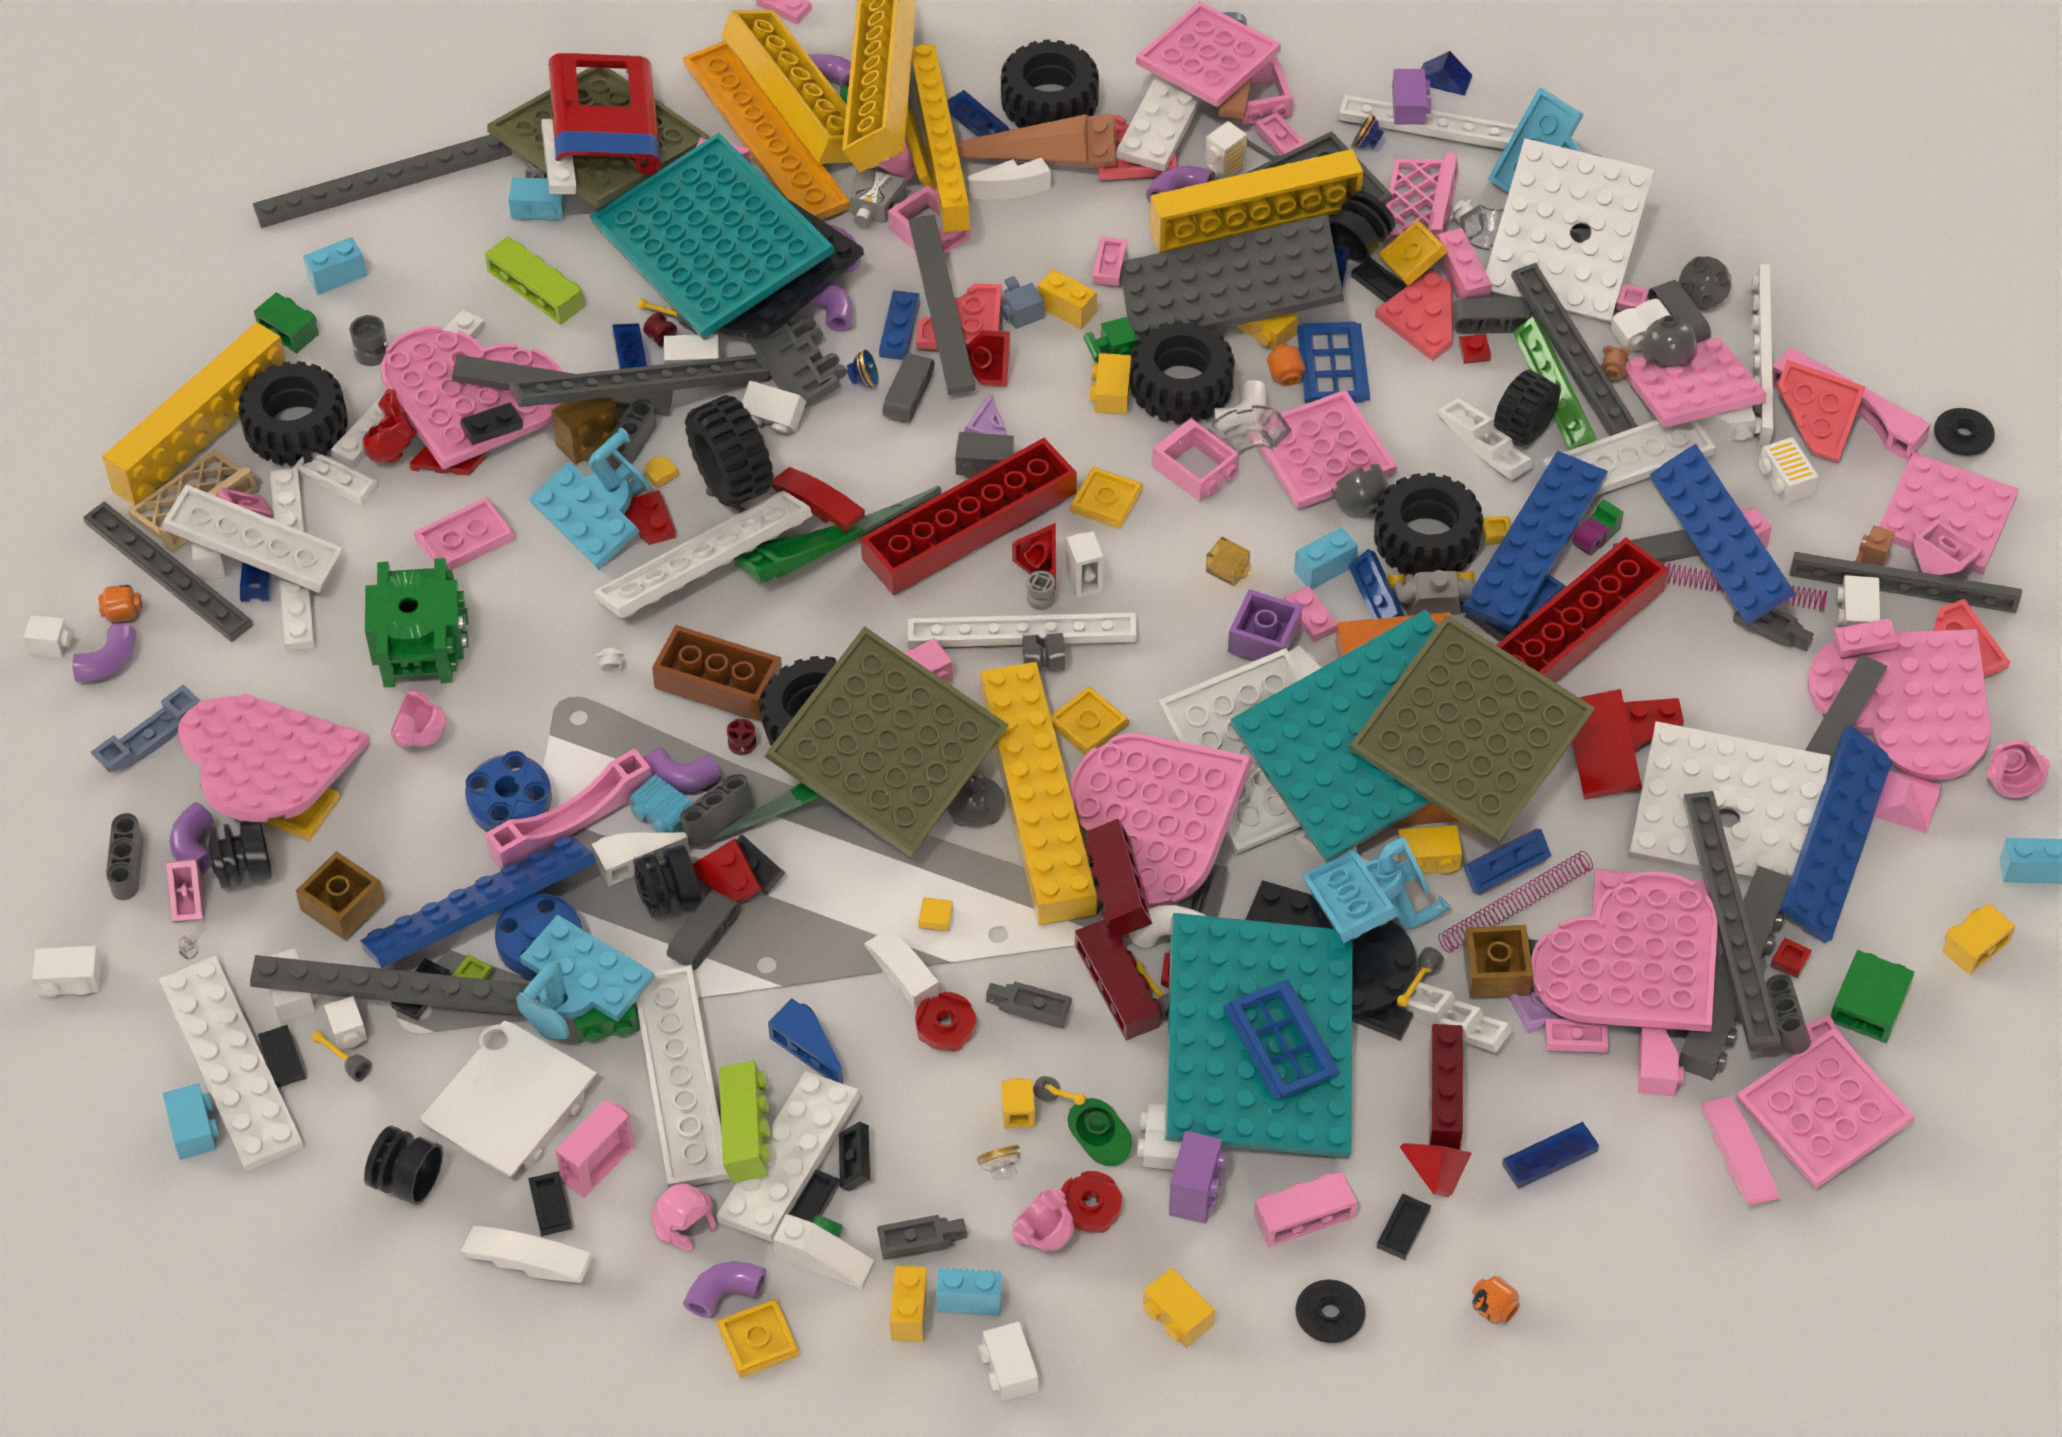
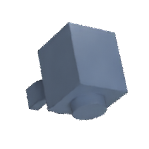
M1015 276L1005 279V284L1008 288L1003 293L1004 305L1001 306L1004 318L1007 321L1010 320L1015 329L1044 319V299L1034 284L1029 283L1020 287Z

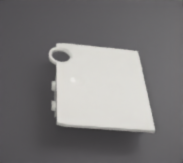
M503 1021L500 1025H492L482 1031L479 1037L480 1049L419 1119L431 1131L509 1178H512L522 1164H524L526 1169H529L535 1161H538L546 1147L571 1117H575L578 1114L581 1105L584 1103V1090L597 1076V1072L519 1026ZM492 1031H501L506 1034L508 1040L501 1049L491 1050L483 1044L485 1036Z

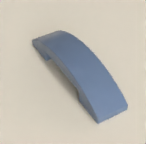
M183 684L161 700L162 709L122 738L118 739L115 735L110 737L91 751L92 756L108 772L116 771L138 762L178 733V726L183 715L201 700Z

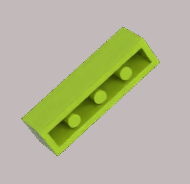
M507 236L485 253L487 271L559 325H562L584 308L583 291L580 286L566 279L559 270L551 268L540 256H535L529 252L522 243L516 242Z
M755 1060L719 1067L723 1166L732 1183L767 1176V1162L772 1161L770 1147L766 1142V1138L771 1135L769 1123L765 1119V1113H769V1103L764 1094V1089L768 1088L766 1073L764 1070H759Z

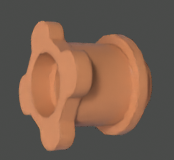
M1605 346L1603 348L1605 357L1601 368L1609 380L1623 379L1627 373L1625 365L1629 361L1630 350L1626 347Z

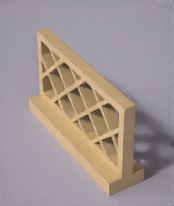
M213 450L128 510L129 516L160 538L165 548L173 552L189 540L163 530L162 525L158 527V522H163L168 514L160 513L161 508L173 506L185 487V482L189 479L198 478L197 483L187 485L202 491L210 490L207 493L218 497L217 491L219 488L254 494L259 489L251 469L246 466L240 468L222 454ZM215 461L219 463V468L206 469ZM224 475H231L223 481ZM217 476V480L214 482H204L205 477ZM177 493L176 499L163 500L168 494ZM148 509H155L154 514L141 515V513Z

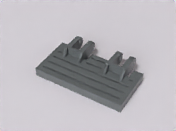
M795 314L785 324L773 331L761 335L758 332H753L745 336L756 354L760 355L769 368V374L777 387L781 390L800 395L806 401L804 407L806 408L841 387L839 380L845 377L847 369L844 365H837L840 358L836 353H830L822 357L815 344L824 335L820 328H814L816 327L814 318L807 317L799 321Z

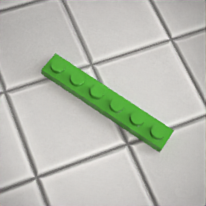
M1532 316L1513 332L1530 369L1560 386L1559 404L1553 417L1569 450L1592 443L1597 437L1538 319Z

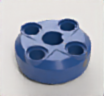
M510 751L505 755L490 758L481 763L466 778L465 798L469 813L475 823L486 832L510 819L533 817L548 812L550 809L552 791L547 773L542 766L526 757L520 751ZM514 768H520L519 770L512 771ZM478 788H485L481 791H476ZM536 797H541L539 800H532ZM501 817H505V818H506V819H504V820H502V821H497L498 818H501Z
M532 894L507 906L497 920L495 929L497 953L504 965L513 972L520 974L524 980L532 981L538 973L521 964L520 956L556 915L582 929L581 921L574 908L557 896Z

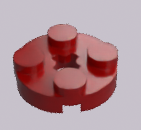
M953 992L939 993L938 997L926 998L917 1008L915 1015L918 1038L935 1049L952 1052L961 1050L964 1044L973 1037L976 1030V1014L971 1008V1003L962 995ZM946 1016L951 1018L952 1024L941 1025L938 1021L939 1019L944 1020Z
M1097 1171L1082 1172L1081 1176L1075 1177L1073 1180L1072 1177L1068 1179L1061 1188L1067 1201L1066 1206L1074 1218V1228L1078 1230L1103 1233L1108 1231L1120 1216L1122 1210L1121 1191L1115 1185V1181L1104 1173ZM1090 1196H1093L1098 1204L1086 1206V1203L1082 1201L1089 1200Z

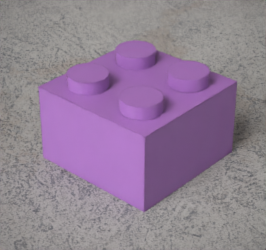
M1249 589L1229 630L1228 652L1256 661L1285 648L1290 651L1301 627L1303 606Z
M1185 1131L1170 1183V1216L1206 1223L1208 1212L1214 1213L1218 1198L1216 1194L1218 1186L1221 1187L1225 1173L1223 1166L1226 1152L1221 1151L1222 1139Z

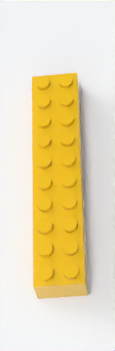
M857 0L842 151L859 172L868 168L872 169L880 162L890 157L898 156L904 150L917 0Z
M1037 662L980 671V692L984 708L1009 724L1003 735L994 745L1037 923L1038 925L1095 916L1097 915V894Z

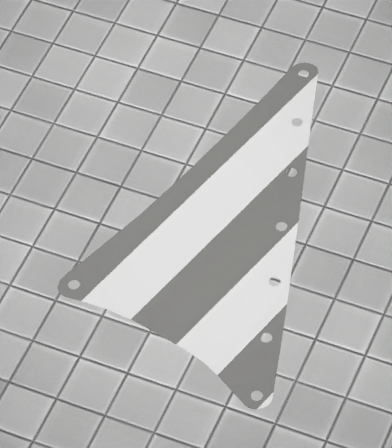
M568 697L560 701L553 709L550 735L542 767L548 775L552 791L549 811L579 794L602 773L611 761L634 748L642 757L655 748H664L669 756L680 764H689L704 755H709L720 771L721 780L695 792H679L688 799H691L692 802H695L726 777L733 774L745 775L754 804L739 818L762 807L794 787L739 766L587 698ZM576 710H583L587 713L588 719L584 724L574 725L569 720L570 714ZM536 797L533 800H539L541 797ZM823 797L708 844L690 845L688 843L689 857L693 864L734 838L737 840L742 834L786 872L767 895L759 892L740 904L741 910L734 924L696 970H692L697 998L883 972L864 946V943L889 928L908 944L926 966L1075 946V930L1101 921L1102 911H1105V906H1102L1097 896V915L1038 925L1024 867L927 835L913 856L909 857ZM628 802L569 837L573 836L593 852L592 843L606 836L610 837L617 833L656 832L652 824L647 820L640 821L631 812V802ZM596 863L534 893L554 895L568 902L576 911L581 921L582 930L622 954L624 953V955L652 972L684 966L667 957V949L673 937L701 904L698 903L681 908L675 897L670 898L671 912L665 913L659 901L660 914L652 918L645 905L641 902L634 877L608 887ZM697 878L702 903L706 896L715 889ZM923 897L953 901L948 931L919 928L918 922ZM505 908L469 925L451 948L436 962V964L450 970L452 976L469 954L494 967V973L489 980L526 984L531 982L524 980L520 974L513 972L505 966L497 953L495 943L496 923ZM997 926L1005 928L1008 932V938L1000 943L993 942L988 936L989 931ZM1126 934L1122 938H1127L1130 935ZM763 957H771L776 961L777 965L773 972L762 973L757 968V962ZM431 1006L432 1013L428 1018L415 1020L396 1010V1016L401 1026L407 1031L418 1034L501 1024L503 1021L510 1023L527 1021V1018L522 1015Z

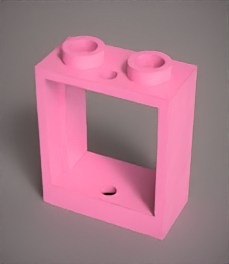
M1277 56L1252 76L1251 85L1274 81L1280 96L1248 101L1245 118L1240 119L1242 125L1256 123V121L1267 117L1265 116L1266 114L1271 115L1275 112H1278L1282 118L1292 117L1293 97Z
M929 185L919 191H915L910 197L899 204H895L888 210L889 229L912 249H914V244L909 227V218L917 215L927 207L940 216L935 190ZM943 227L938 229L944 254L970 238V230L944 233Z
M1192 418L1164 438L1152 450V466L1199 502L1206 496L1214 494L1225 481L1233 479L1239 470V453ZM1193 445L1219 464L1201 480L1175 461L1176 458Z
M605 1099L555 1149L561 1182L583 1198L634 1148L630 1115L620 1104L614 1105Z

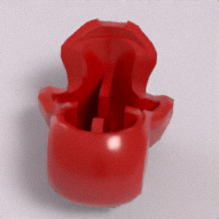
M387 389L378 402L385 418L377 426L369 428V431L362 439L365 455L376 463H386L388 461L389 463H394L403 456L402 451L410 445L411 440L418 434L417 430L408 421L407 414L398 401L397 392L394 389Z

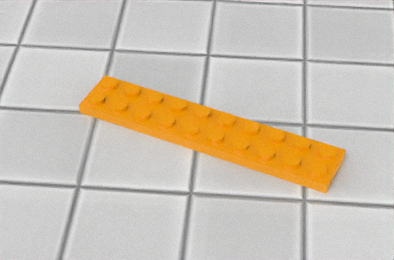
M726 41L683 57L687 70L743 146L750 148L751 157L771 184L784 197L820 220L850 209L849 199L822 164H818Z

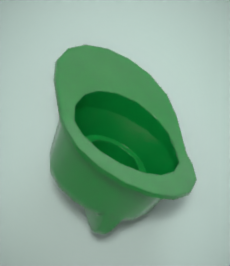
M1086 1098L1084 1104L1073 1105L1067 1118L1068 1127L1087 1154L1095 1162L1104 1166H1115L1122 1163L1130 1154L1132 1140L1131 1134L1117 1115L1115 1109L1108 1103L1095 1098Z

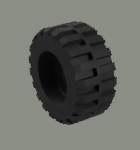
M1050 39L1043 40L1040 43L1036 41L1030 42L1027 47L1021 46L1018 48L1016 54L1012 53L1003 64L1001 69V105L1008 119L1011 122L1015 121L1017 127L1023 128L1085 114L1087 117L1095 114L1099 101V72L1096 63L1090 58V55L1083 49L1080 51L1077 45L1072 43L1068 45L1062 40L1050 42ZM1043 84H1056L1065 88L1059 91L1046 92L1037 90L1034 87Z
M1182 320L1174 321V324L1168 325L1167 322L1160 324L1158 329L1153 327L1146 332L1145 336L1143 335L1139 338L1131 353L1130 384L1132 395L1136 398L1137 404L1142 409L1145 408V412L1153 417L1155 415L1159 416L1161 421L1167 422L1171 420L1174 421V424H1182V422H1186L1190 418L1196 422L1201 418L1206 420L1213 416L1214 408H1224V404L1231 397L1235 362L1232 348L1217 331L1213 333L1211 327L1203 325V327L1199 326L1197 322L1182 323ZM1174 366H1188L1199 370L1202 374L1193 378L1179 379L1170 377L1162 371Z
M290 361L282 362V365L277 367L275 365L269 366L267 371L257 373L253 377V381L249 380L244 387V391L240 394L238 411L246 442L249 443V447L253 452L259 454V457L267 461L272 459V463L279 465L288 463L289 466H294L302 456L304 463L312 462L311 452L315 451L319 455L326 456L327 451H331L333 446L346 433L348 417L341 386L330 372L325 369L322 370L320 366L315 364L309 366L306 362L297 361V364H290ZM291 407H308L313 409L309 414L295 420H279L274 418L279 412Z
M724 395L690 410L685 419L688 445L691 448L692 456L698 466L700 475L703 476L704 482L711 489L713 496L718 498V501L724 504V506L735 507L767 493L773 485L772 480L774 479L772 462L769 459V452L764 444L763 436L760 434L756 422L751 418L750 412L744 408L743 403L734 396Z
M1417 473L1412 474L1409 479L1404 477L1397 480L1396 485H1390L1385 490V493L1381 495L1378 507L1376 508L1374 542L1379 555L1382 558H1386L1385 562L1391 568L1397 567L1399 573L1405 574V576L1408 573L1414 577L1419 572H1435L1437 570L1461 572L1467 567V564L1472 563L1480 546L1483 525L1482 507L1480 502L1476 500L1475 494L1470 489L1465 490V485L1460 481L1454 482L1451 480V477L1443 475V477L1435 476L1436 473H1427L1424 476ZM1429 518L1444 523L1450 530L1440 534H1423L1411 529L1407 523L1416 519Z
M811 656L809 660L805 661L801 658L794 661L795 664L789 667L788 665L784 666L779 670L780 673L778 675L774 674L768 681L769 686L764 687L761 693L762 698L759 701L760 718L770 746L773 745L836 663V658L825 656V659H820L819 656Z

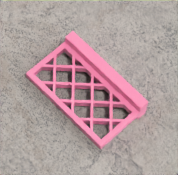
M1446 153L1445 160L1395 159L1389 192L1393 197L1390 202L1386 203V206L1391 211L1395 223L1401 225L1402 228L1392 231L1385 240H1395L1417 220L1424 223L1436 238L1437 234L1447 232L1459 175L1457 153ZM1412 168L1414 171L1404 176L1400 169ZM1430 169H1440L1438 173L1431 177L1426 173ZM1421 176L1425 181L1415 186L1411 181ZM1406 185L1410 190L1400 195L1396 190ZM1430 185L1436 189L1429 195L1422 192V190ZM1414 195L1421 198V200L1414 204H1410L1407 199ZM1399 204L1406 207V209L1398 214L1392 210ZM1428 204L1432 208L1425 214L1418 211V209ZM1414 214L1417 219L1409 224L1403 220L1408 215Z

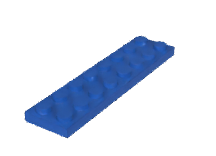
M1696 443L1649 474L1747 625L1796 595Z
M1557 450L1473 587L1471 596L1465 600L1462 612L1509 632L1515 630L1607 479L1608 471Z
M1852 725L1843 729L1826 782L1821 791L1780 908L1783 913L1823 943L1831 941L1876 812L1880 795L1892 765L1888 753Z
M573 836L563 837L545 850H537L530 853L527 859L519 863L507 864L500 872L477 879L472 886L454 890L449 893L447 898L439 902H430L412 915H404L397 918L394 924L384 929L372 930L367 934V937L360 940L364 951L381 968H384L597 862L593 852Z

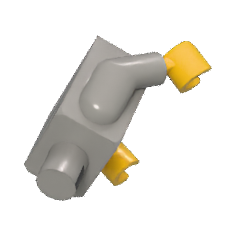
M1441 570L1419 572L1406 585L1404 583L1405 574L1393 575L1388 573V581L1396 597L1401 603L1407 605V616L1416 615L1425 609L1429 614L1450 612L1451 615L1461 614V601L1465 602L1471 596L1473 586H1475L1473 570L1468 572Z

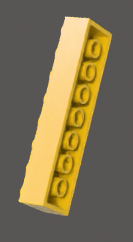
M731 10L721 36L818 164L850 163L851 161L842 151L847 105L774 10Z
M1353 149L1154 194L1150 197L1149 232L1158 252L1162 253L1318 216L1332 215L1341 210V206L1353 192L1362 190L1363 170Z
M256 322L109 449L102 458L112 492L132 505H137L151 495L160 485L167 482L177 470L186 465L202 448L207 447L210 441L219 433L225 431L239 417V397L249 380L253 381V377L257 373L267 371L269 366L275 365L277 367L282 365V362H286L281 337Z

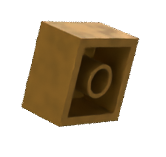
M610 397L564 402L551 410L556 446L575 465L589 459L607 441L618 424L616 404Z
M337 851L295 890L300 910L343 940H346L385 901L381 881Z
M1526 925L1466 927L1463 951L1469 998L1506 997L1512 994L1529 996L1533 981V970Z

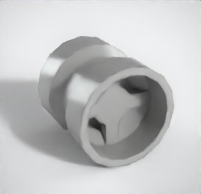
M1035 571L1027 578V602L1030 607L1036 610H1046L1054 604L1055 580L1050 573Z

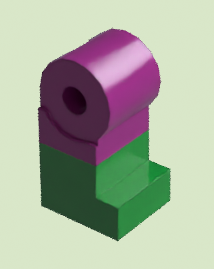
M1603 499L1597 505L1596 511L1577 528L1572 542L1588 553L1594 554L1621 529L1624 511Z

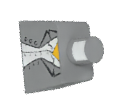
M866 169L862 172L857 170L850 193V213L855 216V223L861 227H867L871 220L886 223L888 221V210L906 198L905 178L872 169Z

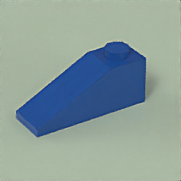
M791 998L768 1022L769 1038L825 1078L843 1084L842 1067L814 1011L808 1005L800 1004Z

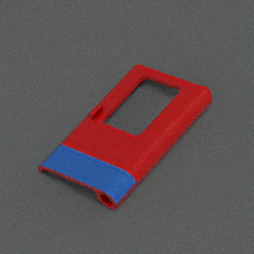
M557 53L549 59L548 66L555 161H561L567 155L635 158V168L638 172L646 175L657 172L661 167L652 67L649 59L642 56L580 53ZM576 67L626 69L631 106L581 105L578 97ZM643 159H646V167L641 165Z

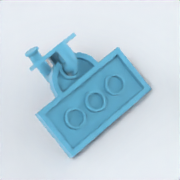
M1539 87L1488 180L1509 193L1525 138L1581 152L1579 145L1571 137L1584 114L1546 89Z
M619 428L616 434L591 455L589 466L593 471L592 474L584 477L568 461L528 498L598 569L603 567L640 532L624 513L629 508L632 497L642 488L647 491L651 489V486L642 474L616 450L623 443L630 442V437L623 428ZM611 454L621 465L616 470H613L606 460Z
M1404 837L1386 845L1381 851L1379 859L1364 863L1356 850L1353 849L1301 875L1305 885L1343 943L1356 939L1361 934L1377 926H1382L1395 917H1398L1403 928L1413 929L1452 909L1442 896H1439L1438 901L1415 913L1405 889V883L1414 879L1425 895L1429 894L1430 890ZM1401 853L1404 861L1399 863L1392 859V857Z
M556 915L520 956L521 964L538 974L523 993H519L516 1000L519 1011L544 1038L566 1039L569 1036V1030L564 1020L565 1018L573 1019L585 1015L592 1008H595L618 1022L655 977L654 972L561 916Z

